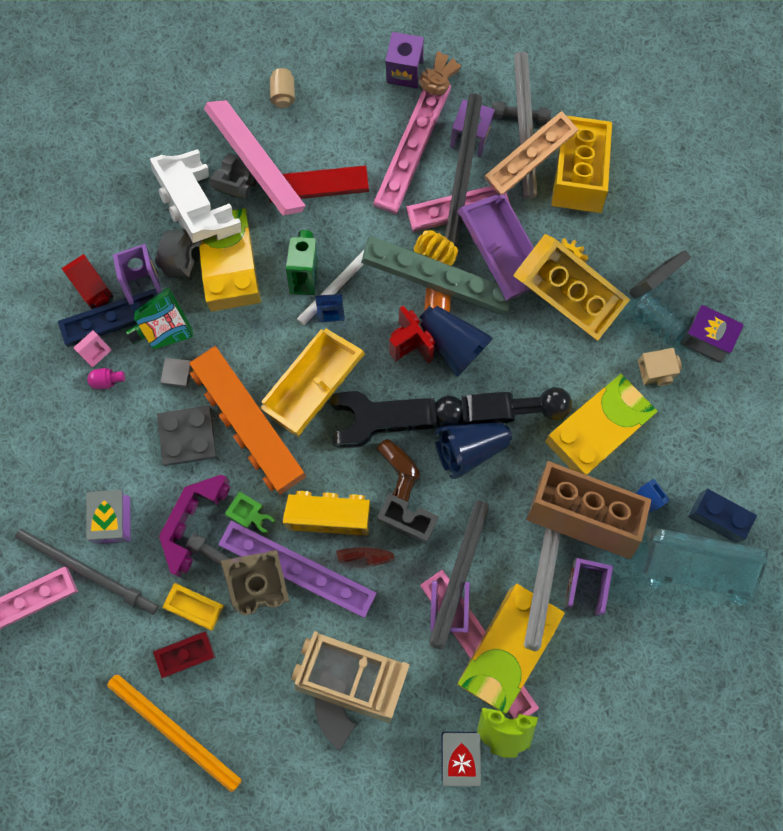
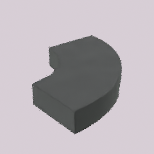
M325 670L318 682L320 686L345 694L348 685ZM315 698V710L320 728L327 739L337 749L341 750L356 725L348 718L344 707Z

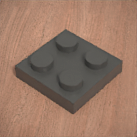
M209 405L157 413L162 463L164 466L217 458L211 407Z

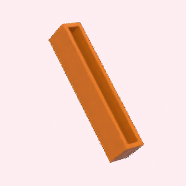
M212 347L191 361L189 364L194 371L189 374L198 386L201 384L205 386L208 392L204 395L211 406H219L222 413L218 416L228 428L232 425L237 432L233 437L241 449L244 447L248 448L252 455L247 458L256 471L261 468L266 474L263 481L272 492L276 489L279 495H281L306 478L304 471L217 347Z

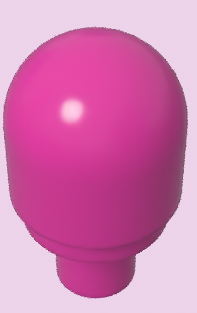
M108 368L94 369L88 374L87 382L91 388L96 390L110 389L114 387L116 382H125L124 371L113 372L112 369Z

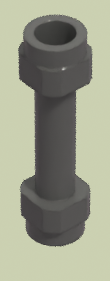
M501 101L492 103V109H495L493 116L495 119H502L503 116L518 118V109L516 107L505 106V102ZM539 107V111L532 110V120L537 121L536 125L544 126L550 121L551 110Z
M196 533L190 537L186 544V547L197 555L200 552L221 565L222 560L231 559L206 543L207 539Z

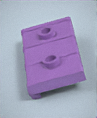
M497 194L461 207L457 212L463 219L506 301L531 291L513 275L534 247L505 194Z

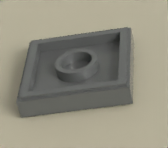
M686 250L681 251L664 261L630 289L629 293L636 299L653 290L692 257Z

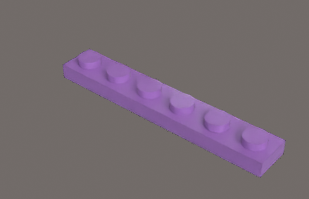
M230 521L218 544L220 547L240 557L277 550L285 579L363 618L366 617L377 594L233 521Z

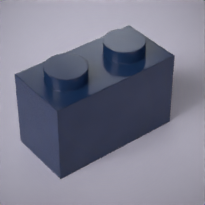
M706 489L697 497L688 517L738 543L747 538L757 515L710 489Z

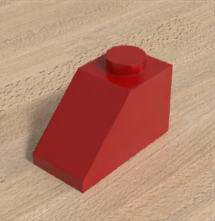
M84 254L61 268L91 309L106 305L109 302V298L113 296Z

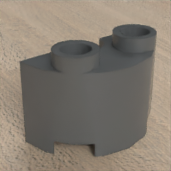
M230 153L222 161L220 170L216 169L210 177V187L214 188L215 191L245 200L248 198L250 186L255 187L257 180L240 157Z
M186 229L165 231L158 244L157 255L155 256L156 266L161 268L168 277H189L194 264L191 251L194 247H200L202 240L193 243Z

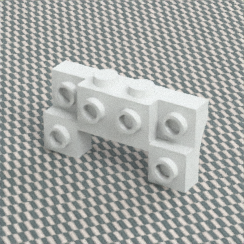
M198 149L182 155H160L150 159L151 169L162 187L159 189V194L163 203L169 204V212L173 221H178L182 229H186L193 243L214 235L217 240L241 232V222L239 218L234 219L230 204L211 210L210 203L197 182L209 177L208 166L201 163Z

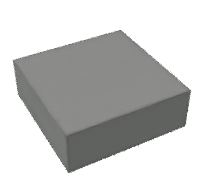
M165 358L160 383L162 385L188 388L189 373H191L189 363L191 361Z

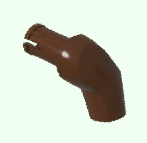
M385 439L378 445L377 451L394 468L399 476L393 495L409 502L414 482L420 479V470L399 446L391 440Z

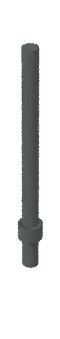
M23 529L17 531L16 539L124 598L123 602L132 607L138 606L152 615L157 612L159 605L143 597L142 592L133 587L129 589Z

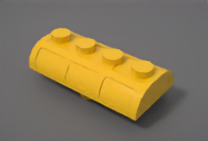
M327 328L325 330L321 329L261 401L263 405L260 409L277 424L299 437L357 363L365 356L364 351Z

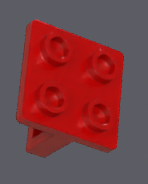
M404 305L399 308V325L401 327L396 329L391 334V338H389V354L396 362L417 348L429 364L433 361V345L435 341L427 330L422 331L418 325L420 321L414 311H408Z

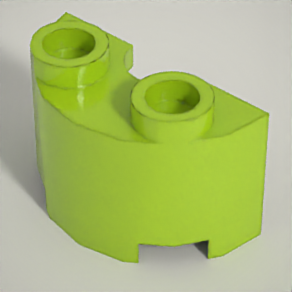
M482 708L477 733L480 734V741L483 740L491 748L490 752L503 758H515L518 756V753L530 749L538 717L518 714L517 718L508 719L502 711Z

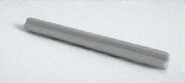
M517 52L514 57L520 145L533 135L527 52ZM536 168L522 179L524 198H535L537 196Z
M545 528L524 647L532 651H538L541 647L561 533Z

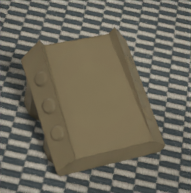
M277 550L221 561L234 612L249 615L253 614L260 607L268 606L274 608L282 603L289 602Z

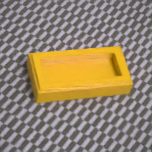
M174 583L162 608L213 631L224 605Z

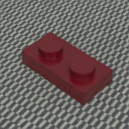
M207 631L153 651L161 678L169 677L216 658Z

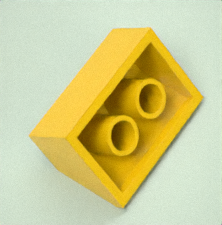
M296 491L295 495L288 494L283 516V524L287 530L368 536L371 504L370 500H365V496L352 494L349 495L348 499L338 498L336 493H322V497L311 496L312 493L308 491Z

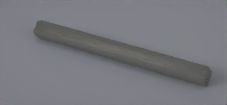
M474 93L468 96L445 237L453 242L456 247H458L462 218L457 211L465 206L483 99L482 95Z
M477 500L474 504L430 638V646L440 650L445 648L489 510L487 502Z

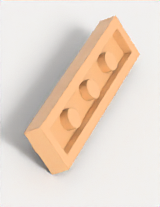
M561 111L488 172L484 179L498 194L504 195L578 132V128Z

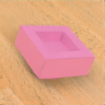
M93 330L74 347L92 368L111 351V348Z

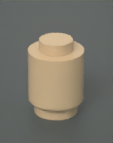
M285 68L275 69L270 76V101L278 108H287L295 102L294 77L291 71Z

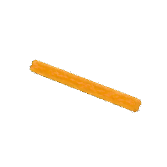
M114 675L109 680L107 687L227 790L233 792L237 789L242 781L241 778L120 675Z

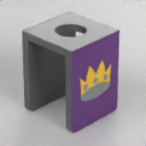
M701 305L692 316L680 344L721 363L725 355L732 352L744 325Z

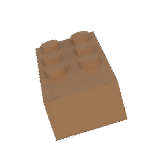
M548 461L539 479L526 520L631 560L642 542L652 499Z

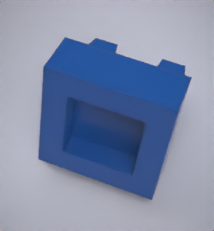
M655 479L647 482L636 492L638 495L652 499L648 513L659 509L670 501Z

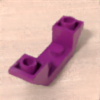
M221 474L184 487L159 535L170 573L181 577L182 573L186 574L189 571L193 562L191 558L193 553L175 544L176 539L180 540L184 535L187 527L184 523L188 516L193 515L199 505L197 498L199 496L217 505L220 499L223 501L226 499L231 488L228 485L230 481L226 476Z

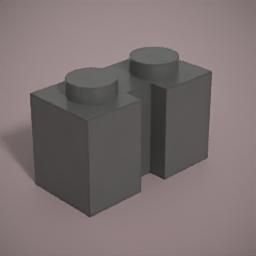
M388 494L377 517L378 523L427 545L439 516L420 507L414 513L408 510L409 502Z

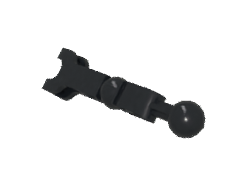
M559 387L546 389L540 397L513 399V393L472 394L461 396V400L455 396L447 395L441 397L436 402L435 398L372 402L358 391L339 392L330 397V404L337 411H350L356 416L351 428L337 431L333 435V445L337 448H359L365 446L374 435L379 433L437 428V424L443 427L460 425L462 422L463 425L491 422L509 423L515 421V415L530 413H542L548 419L559 420L565 418L572 409L571 396L566 390Z

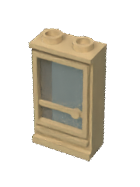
M314 631L311 639L306 638L301 654L305 655L302 665H296L291 678L292 681H295V690L390 724L410 664L401 663L318 634L316 631Z

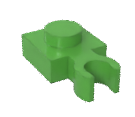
M240 491L225 513L226 516L247 529L251 527L252 523L256 524L257 528L264 534L269 532L262 528L263 521L270 520L275 524V520L270 515L260 514L263 508L261 504Z

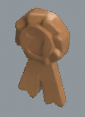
M437 51L433 70L427 68L419 78L422 89L432 95H444L450 85L448 78L458 73L461 65L456 63L455 59H452L445 66L448 55H443Z

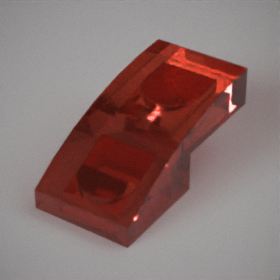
M355 547L336 550L340 564L365 557L369 568L395 561L394 553L377 548Z

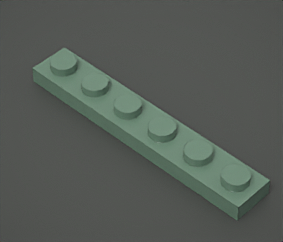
M369 236L366 241L361 263L502 315L508 312L510 300L506 301L498 283Z

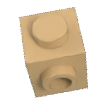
M674 348L643 353L638 359L644 385L657 383L658 386L669 385L673 383V380L680 374L682 369L680 357L675 355Z

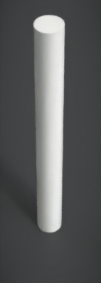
M364 250L297 318L299 323L305 326L364 265L361 263Z

